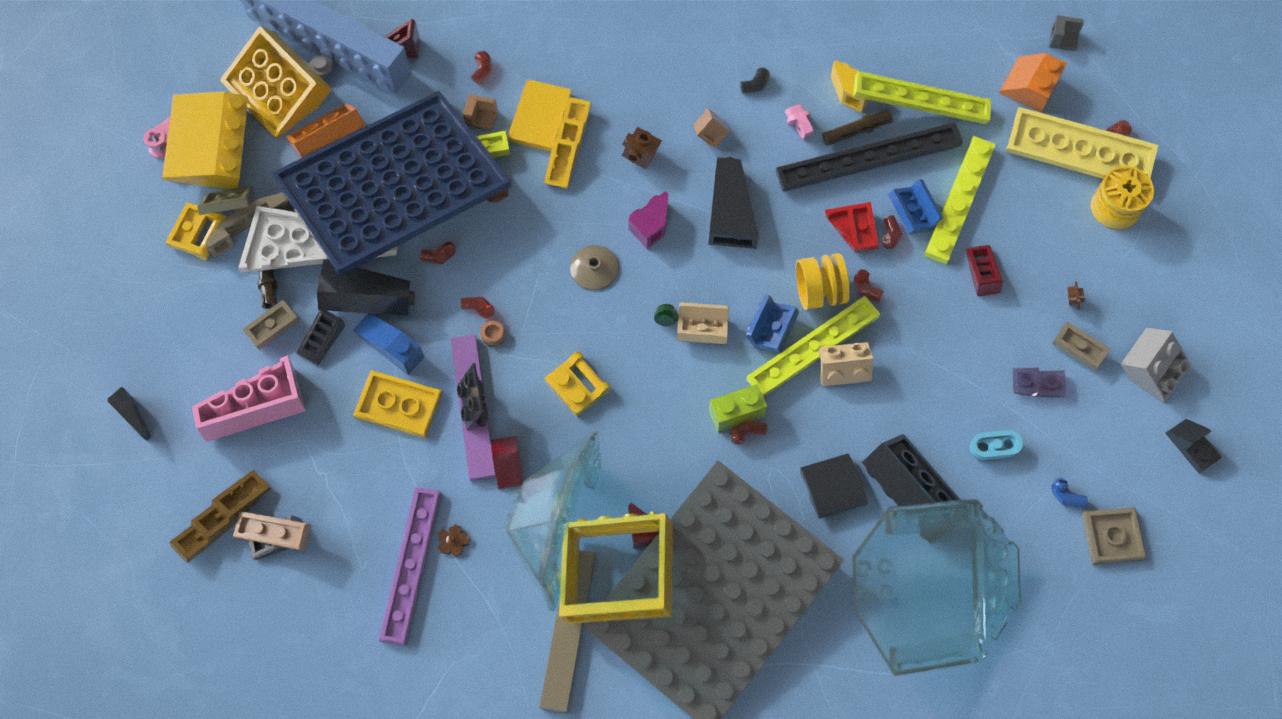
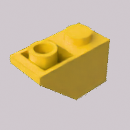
M835 60L831 78L840 103L862 113L869 100L853 97L855 75L858 70L846 63Z

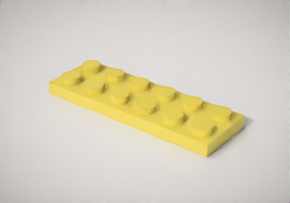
M1019 107L1006 152L1102 179L1105 178L1110 170L1119 166L1138 168L1151 178L1158 145Z

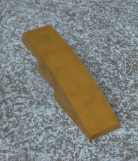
M252 470L212 499V505L192 519L189 528L169 541L170 547L188 564L236 524L240 511L248 512L270 490V486Z

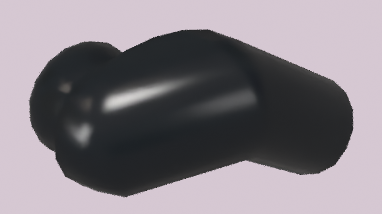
M764 67L758 68L752 80L741 81V93L763 90L770 79L768 69Z

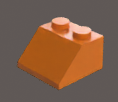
M1047 53L1019 56L999 93L1036 111L1042 112L1067 62Z

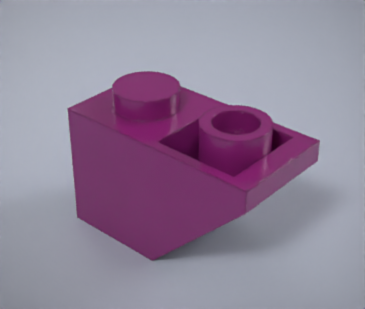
M666 191L659 196H653L646 206L642 209H636L628 218L629 231L646 249L666 234L668 193Z

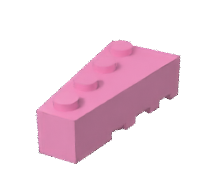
M288 355L279 359L280 363L270 368L266 366L259 370L260 373L248 380L242 379L232 389L226 392L222 390L192 407L196 428L206 442L305 412L296 371Z

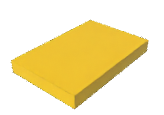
M527 79L507 136L508 142L551 152L555 137L557 138L561 117L564 116L567 99L572 95V89Z
M371 370L353 416L359 420L426 439L443 392L436 388Z

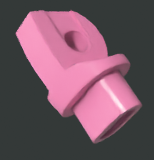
M802 104L788 108L785 111L788 117V125H795L802 139L811 136L814 130L808 120L810 112L805 111Z

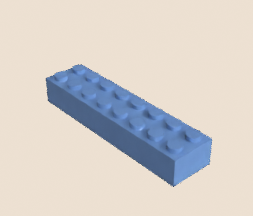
M240 0L246 9V15L251 20L262 22L270 30L279 31L291 41L296 40L310 51L315 50L328 59L339 63L345 70H352L358 73L364 80H371L377 83L383 90L397 93L411 75L403 46L315 0Z

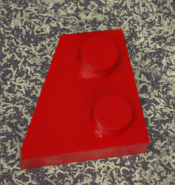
M871 202L825 210L828 221L854 253L879 249Z

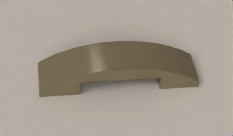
M284 194L271 195L250 203L249 207L238 209L221 222L205 244L214 259L235 246L231 238L251 227L257 206L293 211V207Z

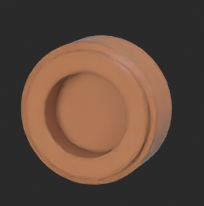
M488 321L481 327V339L486 345L498 346L505 340V329L500 322Z

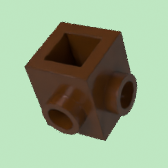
M637 127L633 135L628 133L622 145L625 146V149L621 156L646 170L662 140L648 131Z

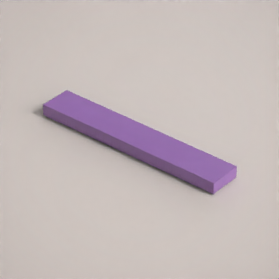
M476 335L451 338L456 383L458 384L472 363L476 364L477 375L482 380ZM459 398L460 413H461L462 401H461V398ZM462 421L470 482L495 478L488 421L487 425L483 427H478L477 423H474L469 430H466L465 422Z
M415 487L379 636L380 642L401 646L407 645L442 495L441 491Z

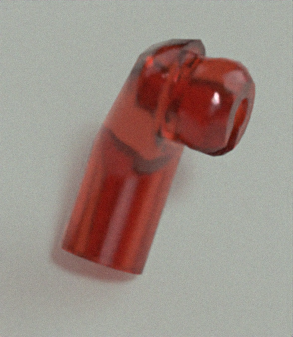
M1120 120L1109 126L1106 131L1126 136L1132 132V126L1128 121Z
M746 420L731 429V442L742 444L745 441L744 436L749 433L765 435L767 433V424Z

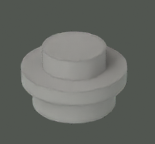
M323 55L314 57L309 63V66L321 78L329 76L333 68L332 61Z

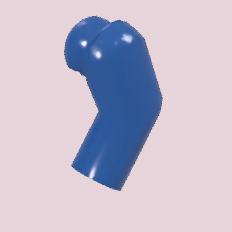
M1058 478L1054 481L1051 487L1052 493L1063 506L1084 509L1087 507V496L1072 494L1068 489V482L1063 478Z

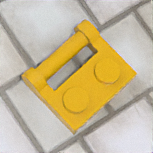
M187 202L165 243L170 248L194 255L202 260H207L210 252L205 244L213 231L227 217L219 212L199 215L198 205ZM208 220L213 221L200 247L196 246L195 244Z
M580 351L573 353L566 362L545 377L546 383L576 417L611 390V386L606 381L603 382L584 361V356ZM577 366L596 389L592 393L571 371Z

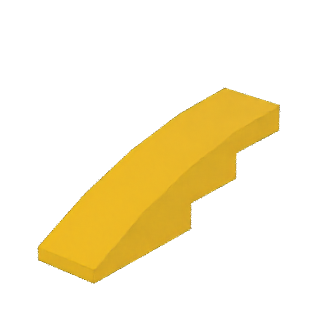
M568 97L564 116L561 117L557 138L555 137L544 184L568 189L592 105L590 101Z

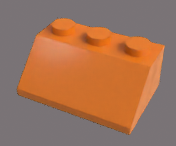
M345 103L286 136V139L301 159L366 127L357 109Z

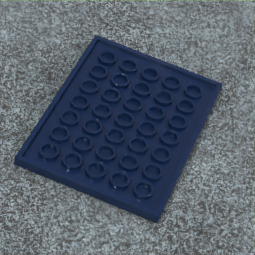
M440 91L271 173L274 181L339 276L512 187L511 180Z

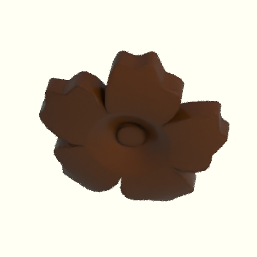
M455 524L453 527H449V532L442 529L438 533L439 542L442 543L438 546L441 553L450 554L452 551V554L456 557L460 556L464 551L463 546L469 544L470 538L465 532L461 533V526Z

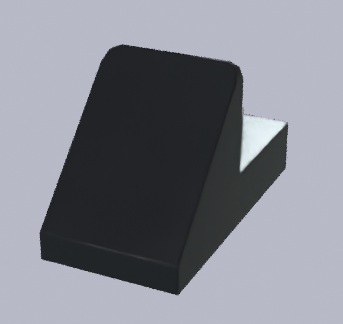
M1185 419L1165 433L1198 474L1222 458L1205 438L1212 432L1207 427Z

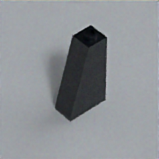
M729 156L717 157L708 245L756 249L758 231L741 159Z
M323 259L317 289L318 310L408 316L409 306H414L415 291H410L409 280L359 267L339 276L329 260Z

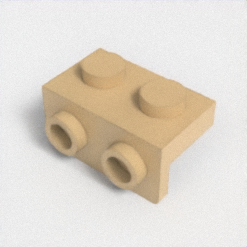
M681 302L679 304L677 341L726 344L729 306Z
M868 343L819 348L818 353L821 360L820 381L822 387L872 381L873 356Z

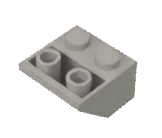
M1146 328L1122 361L1121 366L1130 381L1160 401L1166 402L1182 377L1187 373L1191 364L1172 331Z

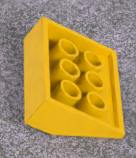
M259 26L220 80L232 93L248 96L247 109L275 138L282 136L316 110L332 90L277 33Z
M229 92L173 95L162 180L223 190L237 188L240 178L248 96Z

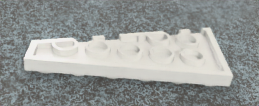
M257 206L238 269L240 273L322 264L323 259H328L296 212ZM399 246L378 257L396 256Z

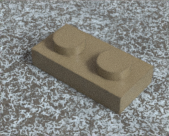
M282 300L244 327L243 331L260 350L296 324L299 319L285 301Z
M1068 321L1052 342L1053 345L1096 371L1110 351L1109 347Z

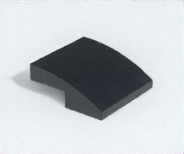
M849 453L800 467V474L809 491L810 501L818 519L868 504L863 485Z

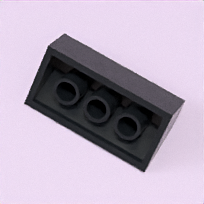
M904 434L881 443L862 462L866 467L867 473L879 482L883 487L884 493L896 502L900 507L901 513L913 522L917 527L918 533L930 543L943 536L971 513L968 507Z

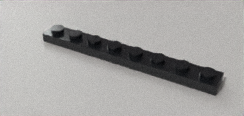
M955 122L776 167V175L782 192L961 147L963 140Z

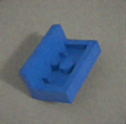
M923 179L917 180L911 187L893 189L888 194L908 234L929 232L943 219Z
M765 295L762 302L758 305L753 322L747 329V337L754 348L781 353L799 314V310L796 306L775 303L770 295Z

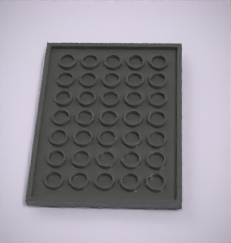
M717 460L670 519L673 522L672 616L586 622L583 626L693 719H721L844 562L843 558ZM660 532L603 602L659 598Z

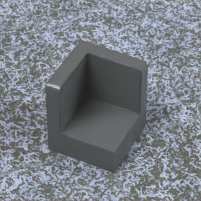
M1057 15L1051 27L1049 47L1076 51L1079 33L1084 25V20Z

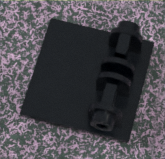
M472 363L464 377L457 384V395L462 401L461 419L465 422L466 430H469L474 423H477L478 427L486 426L489 420L487 407H485L487 404L485 401H482L485 399L483 381L477 375L476 364Z

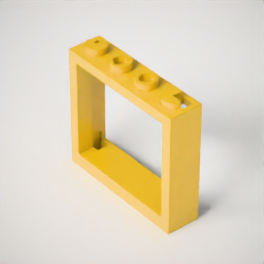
M653 511L648 513V515L642 516L636 514H625L621 518L601 516L598 517V520L578 518L576 522L563 523L559 617L568 624L672 616L673 522L665 513L656 514ZM660 531L659 598L577 604L580 538Z

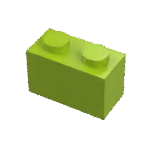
M758 384L711 399L709 404V412L717 432L765 417L767 409Z

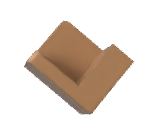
M469 94L463 111L465 124L468 127L492 131L498 114L496 100Z
M709 108L693 125L697 136L714 149L730 132L726 121Z

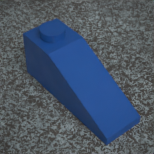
M368 313L353 329L356 335L407 375L425 357L419 344L402 331L371 313Z

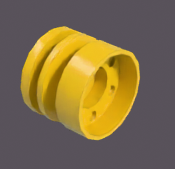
M1119 166L1110 170L1092 197L1091 209L1094 217L1102 225L1115 230L1127 229L1135 225L1153 199L1154 186L1152 180L1146 173L1131 166Z
M840 253L832 254L831 259L828 255L822 256L821 267H819L815 257L798 259L796 261V281L804 310L822 308L824 296L830 306L836 305L837 301L839 304L848 303L850 293L849 274L843 256Z

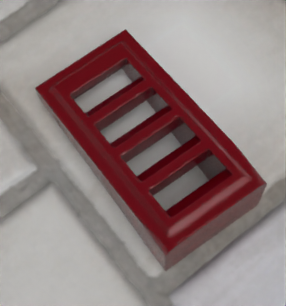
M984 245L966 248V255L977 296L999 294L1002 289L1003 280L991 246ZM981 256H986V257H987V258H982V259H975V257H981Z

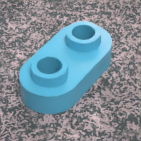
M1012 430L979 433L970 443V452L979 460L1011 458L1020 452L1023 447V440L1017 432ZM1004 442L1009 443L1011 449L1006 448ZM978 445H984L986 451H981Z

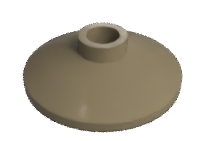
M591 245L580 249L573 256L570 264L573 280L579 286L588 290H600L608 287L616 279L619 269L616 256L609 249L598 245ZM591 262H598V265H597V266H591L590 263H591Z

